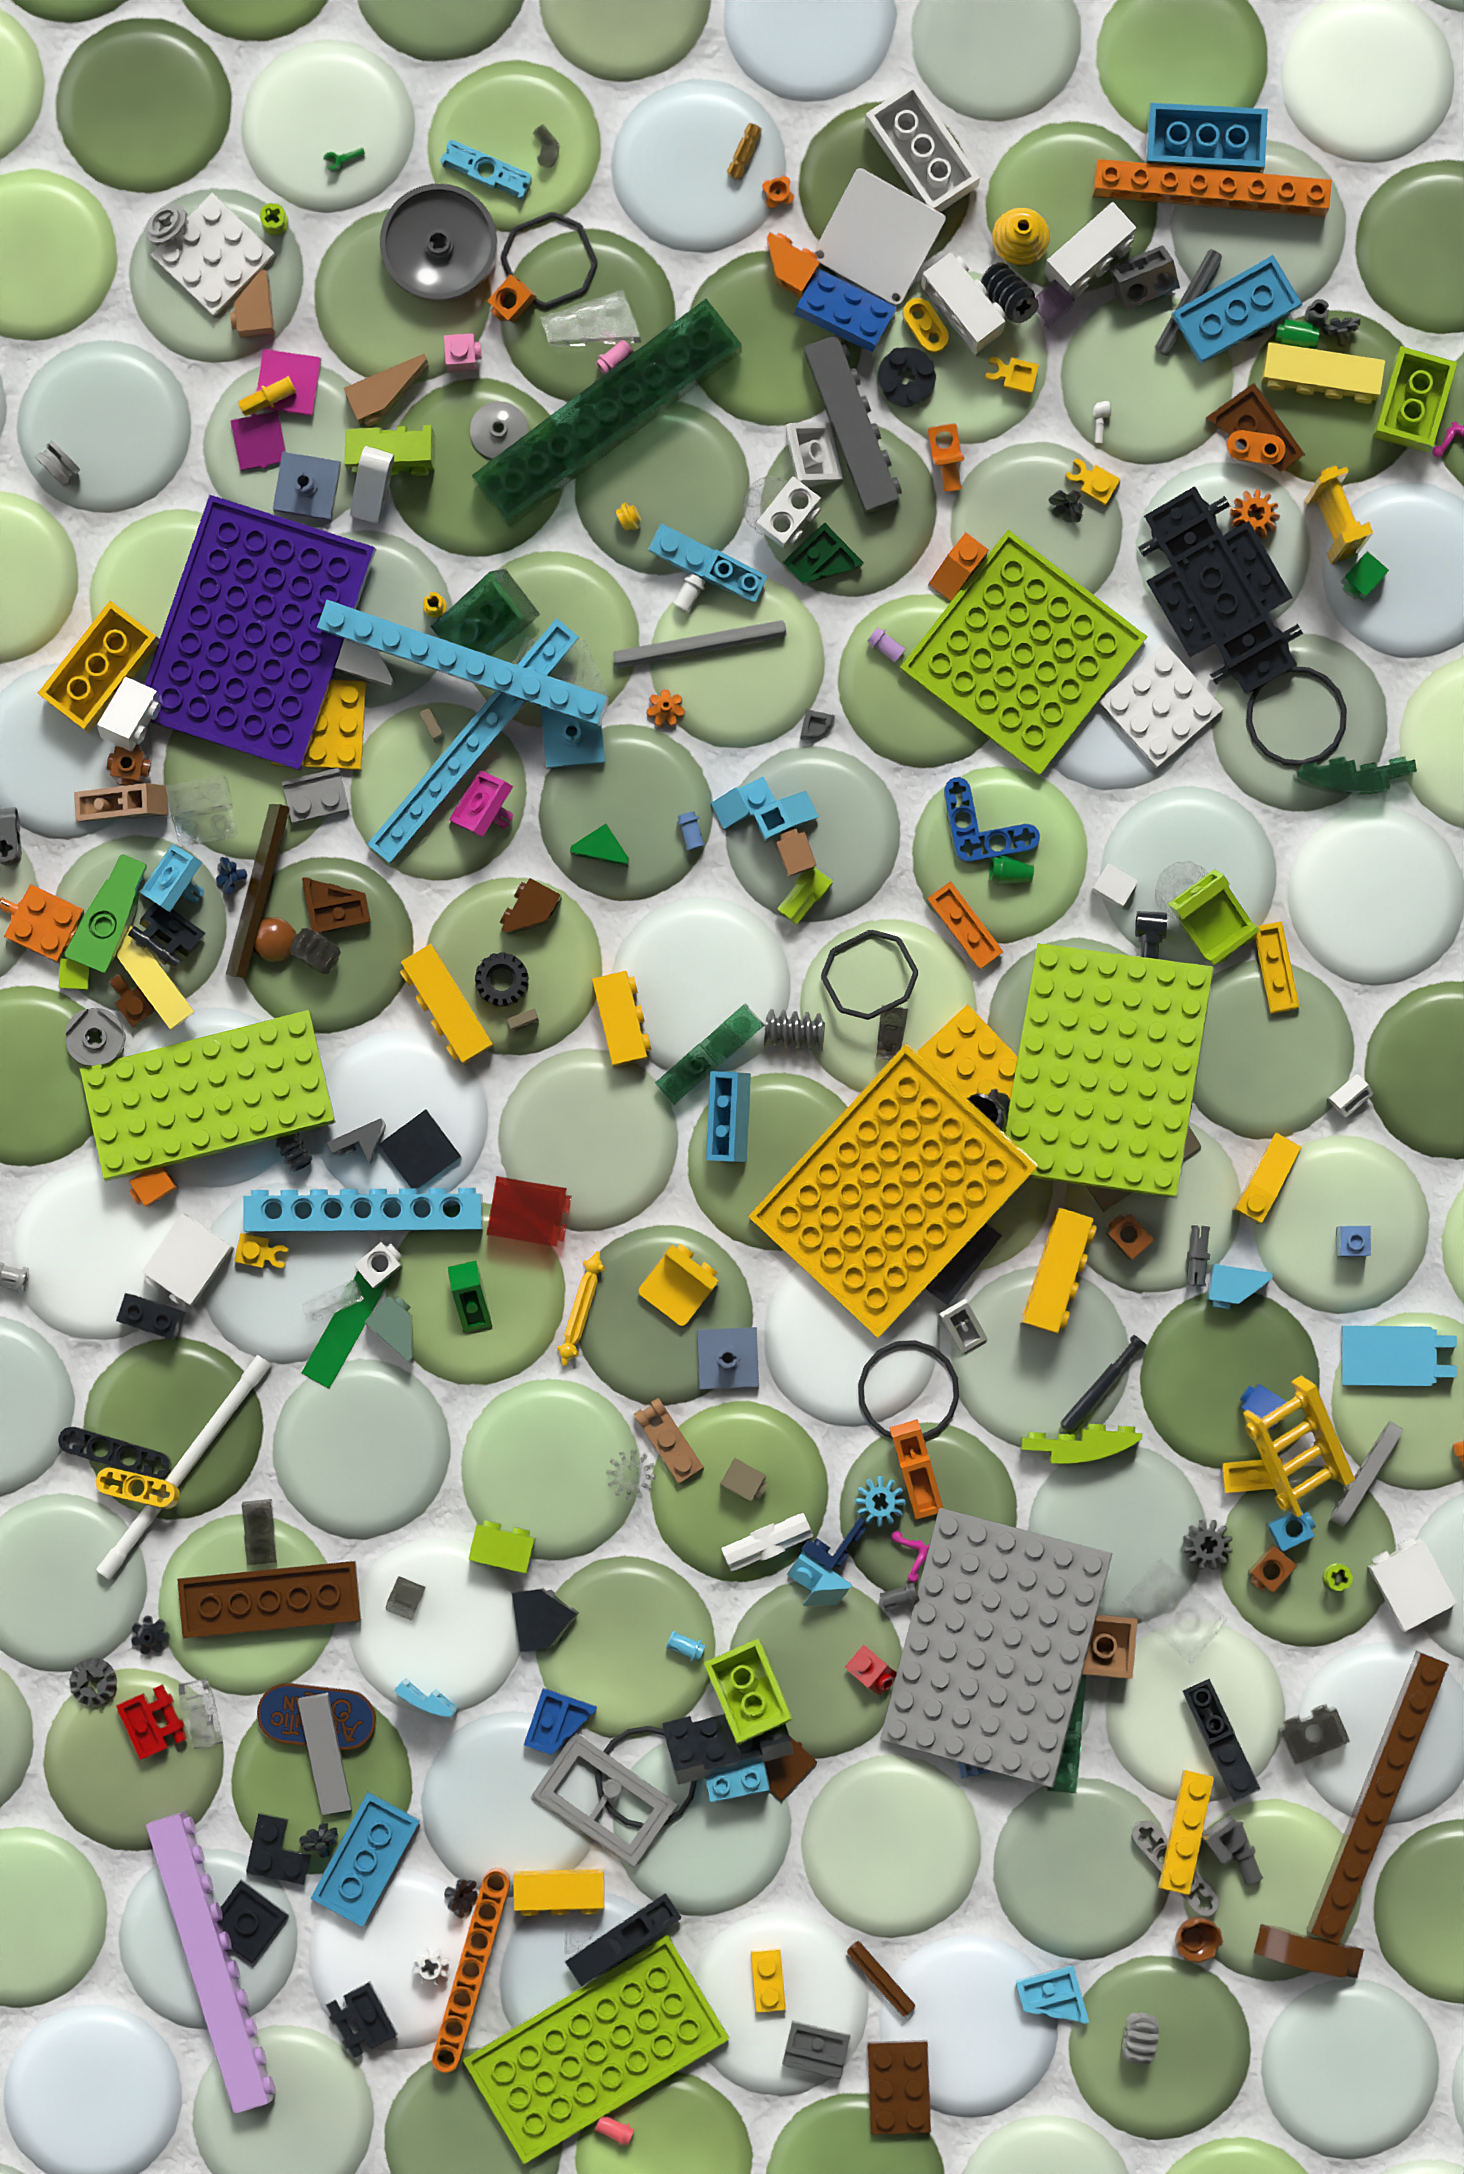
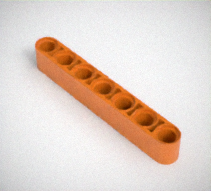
M495 1867L490 1869L481 1884L432 2055L433 2066L440 2072L447 2073L454 2070L461 2058L510 1887V1876L502 1868ZM493 1875L501 1876L505 1882L504 1887L500 1890L492 1889L488 1883L489 1877ZM484 1904L493 1905L496 1909V1916L491 1919L484 1918L480 1913V1907ZM476 1933L484 1934L488 1939V1945L483 1948L474 1946L472 1936ZM468 1962H474L479 1967V1974L469 1977L463 1970L464 1965ZM460 1991L467 1992L471 1997V2003L466 2006L459 2005L455 2000V1994ZM452 2020L460 2022L463 2032L458 2035L451 2034L447 2030V2023ZM441 2050L451 2051L455 2057L454 2061L450 2064L441 2062L438 2057Z

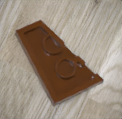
M1255 383L1248 386L1206 417L1207 420L1229 436L1236 431L1245 430L1280 437L1285 444L1286 453L1281 462L1271 465L1279 472H1283L1305 456V453ZM1245 440L1238 441L1243 446L1247 447V442ZM1273 444L1267 445L1265 452L1269 455L1274 454L1276 446Z

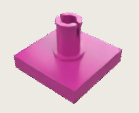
M479 770L450 816L449 821L481 837L484 836L492 822L501 829L507 828L510 823L502 819L501 816L512 821L513 813L501 806L513 786L502 779Z

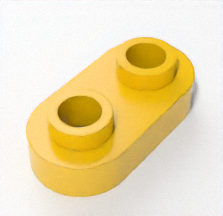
M923 298L909 300L904 307L903 318L914 337L928 353L935 354L943 351L949 339L946 327L927 300ZM917 310L921 311L923 317L915 319L912 313ZM930 335H937L939 341L935 344L930 343L928 337Z

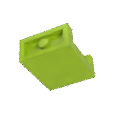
M1216 869L1168 903V906L1202 957L1212 965L1226 961L1231 956L1232 951L1239 946L1249 944L1255 938V934L1260 931L1258 926L1250 920L1229 888L1230 883L1225 875Z

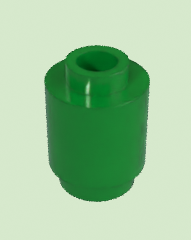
M1285 318L1283 324H1277L1275 341H1279V344L1316 349L1319 327L1313 326V323Z

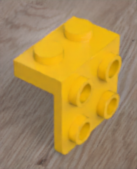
M680 1243L677 1248L671 1244L638 1291L643 1298L678 1325L684 1326L718 1284L719 1280L715 1278L718 1273L705 1262L701 1266L691 1259L694 1253Z

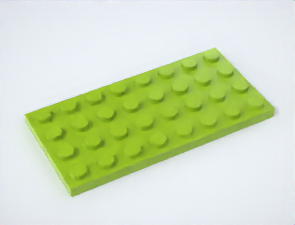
M309 1010L114 1059L108 1064L80 1068L103 1179L106 1182L336 1123Z
M669 1934L464 2057L463 2062L522 2162L525 2164L726 2042L730 2037Z

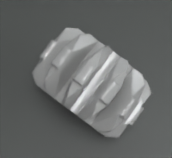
M1142 2012L1131 2013L1128 2016L1122 2036V2055L1125 2061L1138 2065H1149L1153 2061L1157 2050L1159 2023L1155 2016Z

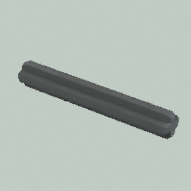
M1213 249L1208 250L1175 310L1203 294L1222 259V255ZM1172 317L1155 346V350L1163 355L1170 353L1181 333Z

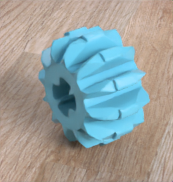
M878 1476V1486L874 1487L872 1480L869 1478L866 1480L867 1485L870 1487L869 1491H866L863 1487L857 1489L859 1493L866 1495L865 1499L855 1498V1503L865 1504L866 1506L857 1511L859 1516L867 1511L870 1512L865 1520L867 1524H870L874 1516H877V1527H882V1517L886 1516L888 1523L891 1525L894 1523L893 1518L890 1516L891 1512H894L897 1516L902 1515V1511L894 1508L895 1504L904 1505L905 1500L895 1499L894 1496L901 1494L903 1490L900 1487L892 1492L890 1491L895 1482L893 1479H890L886 1487H883V1477ZM879 1493H883L886 1495L885 1501L888 1505L884 1509L880 1506V1510L874 1508L875 1502L872 1498L875 1494L879 1497Z

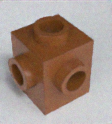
M135 745L132 752L123 747L115 746L114 753L109 754L107 770L110 771V776L117 780L116 784L122 786L134 785L135 783L144 784L145 777H149L151 760H148L149 755L146 752L141 751L142 746ZM126 758L132 760V765L129 768H123Z

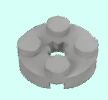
M101 1008L79 1011L70 1019L65 1032L68 1052L76 1061L86 1066L110 1063L120 1055L126 1040V1034L121 1021L113 1013ZM91 1030L93 1032L98 1030L102 1032L100 1036L102 1042L100 1044L96 1042L92 1045L89 1044L90 1036L88 1033Z

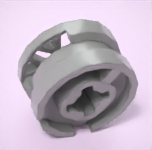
M51 440L46 445L47 449L43 453L39 452L35 458L54 478L65 486L69 482L68 478L72 474L76 475L80 468Z

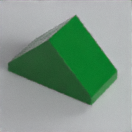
M606 823L571 845L570 854L574 856L629 867V857Z

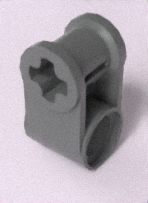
M16 807L0 809V851L5 850V845H9L13 849L8 851L7 857L0 852V863L5 866L15 865L22 856L20 820Z

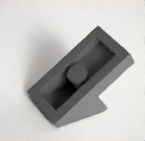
M382 1118L377 1119L327 1142L332 1154L339 1153L343 1157L356 1151L355 1145L360 1143L368 1163L371 1164L386 1124Z

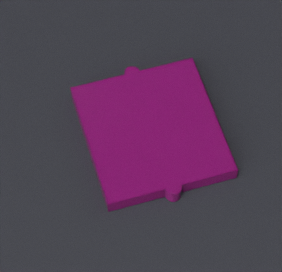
M278 411L258 415L253 413L248 417L230 420L241 471L258 467L266 469L268 465L281 463L282 451L286 452Z

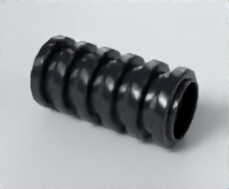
M299 1132L275 1138L277 1141L275 1143L276 1148L280 1147V1155L285 1156V1164L289 1163L290 1165L288 1168L289 1172H296L308 1166L313 1160L312 1156L307 1155L308 1149L303 1148V1140L298 1139L300 1136Z

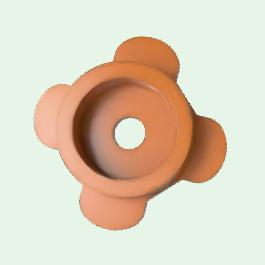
M781 176L780 178L763 182L762 190L766 192V204L769 208H776L777 205L782 203L791 204L794 201V194L790 192V179L788 177ZM780 190L781 193L777 195L775 191Z

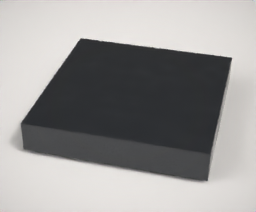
M427 1109L379 1143V1146L408 1185L415 1189H419L462 1157Z
M242 1879L220 1907L222 1911L221 1927L223 1932L226 1931L230 1937L231 1948L252 1964L289 1915Z

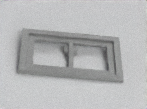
M576 1732L571 1736L531 1795L633 1868L678 1804ZM578 1755L612 1778L604 1783V1796L590 1816L554 1792ZM621 1785L655 1808L630 1845L594 1820L609 1797L614 1798L619 1795Z

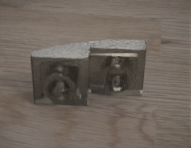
M272 1499L242 1502L247 1565L277 1563Z

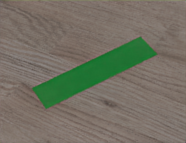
M359 1271L356 1273L302 1370V1374L330 1389L366 1324L364 1321L371 1315L391 1277H388L378 1287L373 1288Z

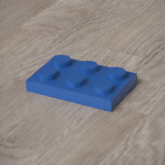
M818 269L796 306L794 314L873 353L891 322L897 307Z

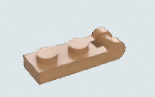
M656 1398L651 1402L652 1405L644 1411L638 1410L634 1413V1416L677 1482L680 1483L704 1466L660 1399ZM659 1415L663 1423L653 1428L649 1421Z

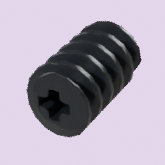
M997 262L991 265L983 274L981 283L988 292L985 296L991 302L998 303L1010 321L1020 324L1029 320L1036 313L1039 303L1035 298L1034 291L1006 263Z

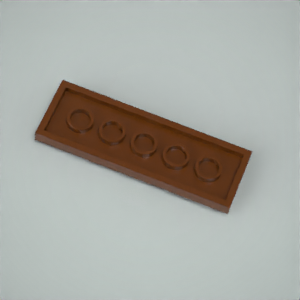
M356 1561L177 1579L183 1638L362 1620Z

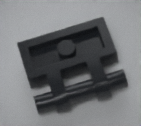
M154 903L141 917L139 922L146 930L143 932L134 926L128 933V936L136 941L138 947L143 950L146 948L155 954L159 962L164 965L169 964L174 969H177L183 960L176 956L175 952L178 951L188 957L204 939L206 933L173 909L169 912ZM156 935L168 945L164 947L153 938Z
M371 1981L343 1995L348 2005L346 2008L341 2009L336 1999L325 2005L330 2013L328 2018L331 2024L336 2025L343 2038L341 2040L345 2049L348 2048L353 2058L364 2053L359 2045V2042L364 2039L367 2041L370 2049H373L398 2035ZM352 2015L360 2028V2031L353 2033L346 2018Z

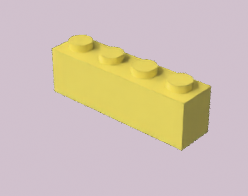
M1269 342L1265 350L1261 383L1267 384V388L1273 390H1284L1285 387L1295 388L1296 392L1300 394L1312 395L1315 391L1325 393V397L1331 399H1342L1343 396L1354 397L1355 402L1369 404L1372 403V400L1377 401L1380 396L1385 360Z

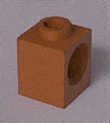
M1119 1214L1108 1224L1111 1230L1106 1235L1129 1260H1133L1154 1241L1131 1214H1128L1126 1217ZM1129 1226L1135 1230L1136 1238L1132 1243L1122 1241L1120 1237L1122 1228Z
M1271 1545L1248 1572L1253 1576L1250 1581L1259 1590L1264 1592L1268 1589L1274 1593L1297 1566L1277 1547ZM1271 1562L1275 1563L1278 1568L1276 1577L1266 1579L1263 1575L1264 1566Z

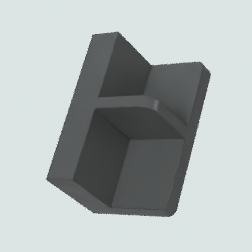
M1229 1813L1202 1832L1203 1840L1223 1865L1233 1858L1231 1856L1233 1852L1247 1842L1246 1835Z

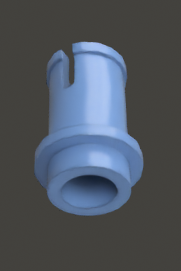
M694 811L677 816L679 820L677 826H681L687 846L686 849L692 850L704 846L705 842L697 822L700 819L699 816H696Z

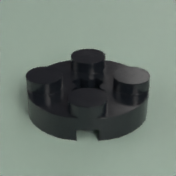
M912 347L894 348L881 361L877 374L878 385L886 400L900 407H911L926 400L931 395L936 382L934 362L919 349ZM906 370L912 371L911 375L915 377V380L908 381L907 384L901 383L902 378L898 376L899 373Z

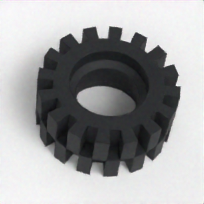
M505 952L490 954L489 957L482 960V963L476 969L475 986L477 991L485 1001L494 1006L506 1007L510 1004H515L521 997L523 998L526 989H528L529 976L526 967L515 955ZM499 968L508 969L513 975V984L504 991L494 989L490 982L492 973Z

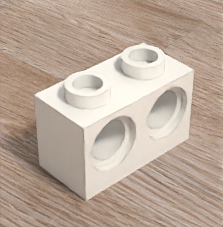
M792 476L758 519L756 528L782 548H785L788 543L793 546L803 533L800 529L807 520L812 522L822 508L818 506L821 497ZM802 496L807 499L808 505L804 509H796L791 502L795 497ZM779 519H784L788 521L790 528L786 532L781 533L774 529V523Z

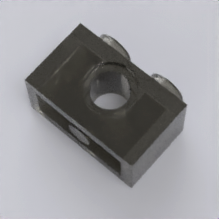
M1323 1704L1311 1709L1312 1715L1301 1719L1297 1715L1283 1721L1284 1727L1278 1730L1292 1763L1296 1765L1350 1742L1337 1708L1334 1706L1328 1708L1327 1704ZM1316 1724L1320 1728V1736L1316 1740H1308L1305 1735L1306 1729L1310 1725Z

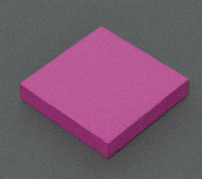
M263 349L257 391L261 390L263 385L264 387L270 386L289 376L297 392L273 403L274 407L271 408L269 405L263 409L313 416L322 361L321 357Z

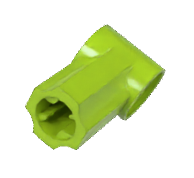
M816 867L802 872L795 882L796 886L777 908V911L797 925L808 913L812 905L824 896L834 881Z

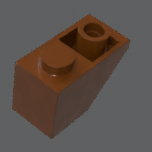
M529 878L527 883L521 882L514 895L518 900L513 909L508 907L500 920V923L503 924L502 932L509 935L547 924L562 899L561 894Z

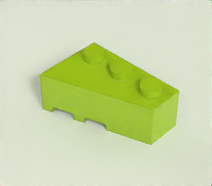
M423 425V431H407L406 426H398L397 430H381V428L345 429L346 469L352 470V474L357 475L363 449L365 446H369L394 454L391 475H398L399 471H410V474L415 476L428 475V471H435L436 436L432 425Z

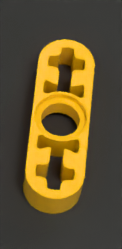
M105 1468L96 1477L98 1490L108 1496L162 1509L173 1508L180 1498L178 1487L165 1480L114 1468ZM113 1477L117 1481L124 1482L123 1487L110 1485L109 1487L106 1484V1480ZM141 1480L144 1483V1491L141 1495L135 1497L131 1493V1487L134 1482ZM153 1489L162 1492L167 1491L170 1493V1496L163 1499L153 1495L152 1492Z

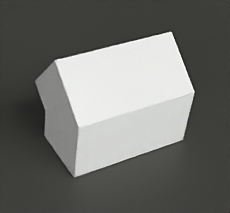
M1356 1074L1327 1099L1346 1118L1374 1093L1369 1084Z

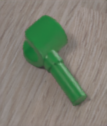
M363 148L339 156L334 152H327L323 159L328 161L336 158L335 165L327 169L332 172H338L343 167V163L365 155Z

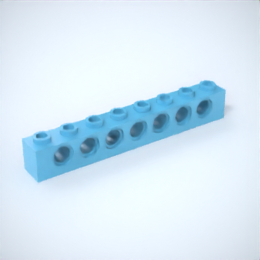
M415 1188L399 1189V1194H387V1189H369V1195H358V1189H340V1195H328V1189L310 1190V1195H298V1190H280V1195H269V1190H251V1196H243L244 1232L483 1230V1194L476 1193V1188H458V1194H446V1188H429V1194H417V1189ZM392 1201L398 1202L401 1206V1212L395 1218H389L385 1212L386 1205ZM420 1201H427L430 1204L431 1211L427 1217L419 1218L415 1213V1206ZM449 1201H457L460 1205V1213L456 1217L450 1218L445 1214L444 1208ZM274 1202H278L282 1207V1214L277 1219H271L267 1214L268 1206ZM303 1202H308L312 1207V1213L306 1219H301L297 1215V1207ZM332 1202H338L342 1208L340 1216L335 1219L329 1218L326 1213L327 1206ZM360 1202H368L371 1206L370 1215L366 1218H359L356 1214L357 1205Z

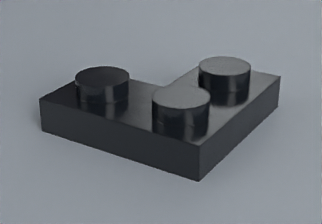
M258 1813L246 1873L302 1885L305 1884L311 1854L282 1848L288 1818Z

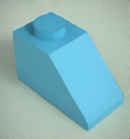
M1212 1264L1206 1300L1213 1301V1307L1230 1309L1231 1304H1239L1272 1280L1273 1273Z

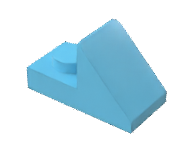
M763 776L739 789L738 787L733 788L711 802V805L725 830L753 816L754 811L776 800Z
M804 1551L787 1573L788 1576L811 1591L803 1606L838 1605L852 1586L847 1580Z

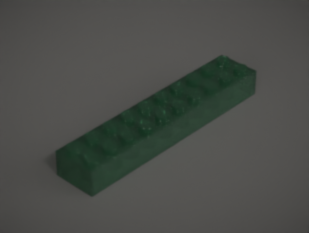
M707 298L480 468L472 475L474 483L510 528L742 352L741 342Z

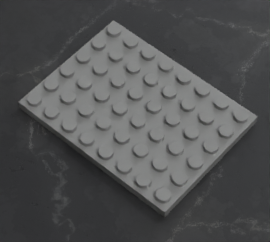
M939 1508L917 1593L920 1600L915 1601L880 1740L1054 1787L1113 1553Z

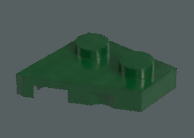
M824 522L782 562V565L802 585H806L861 568L864 562Z

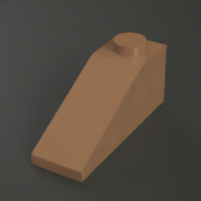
M425 353L344 387L360 426L363 424L372 426L382 421V416L386 415L429 366Z
M144 783L74 792L75 819L78 822L168 815L166 785Z

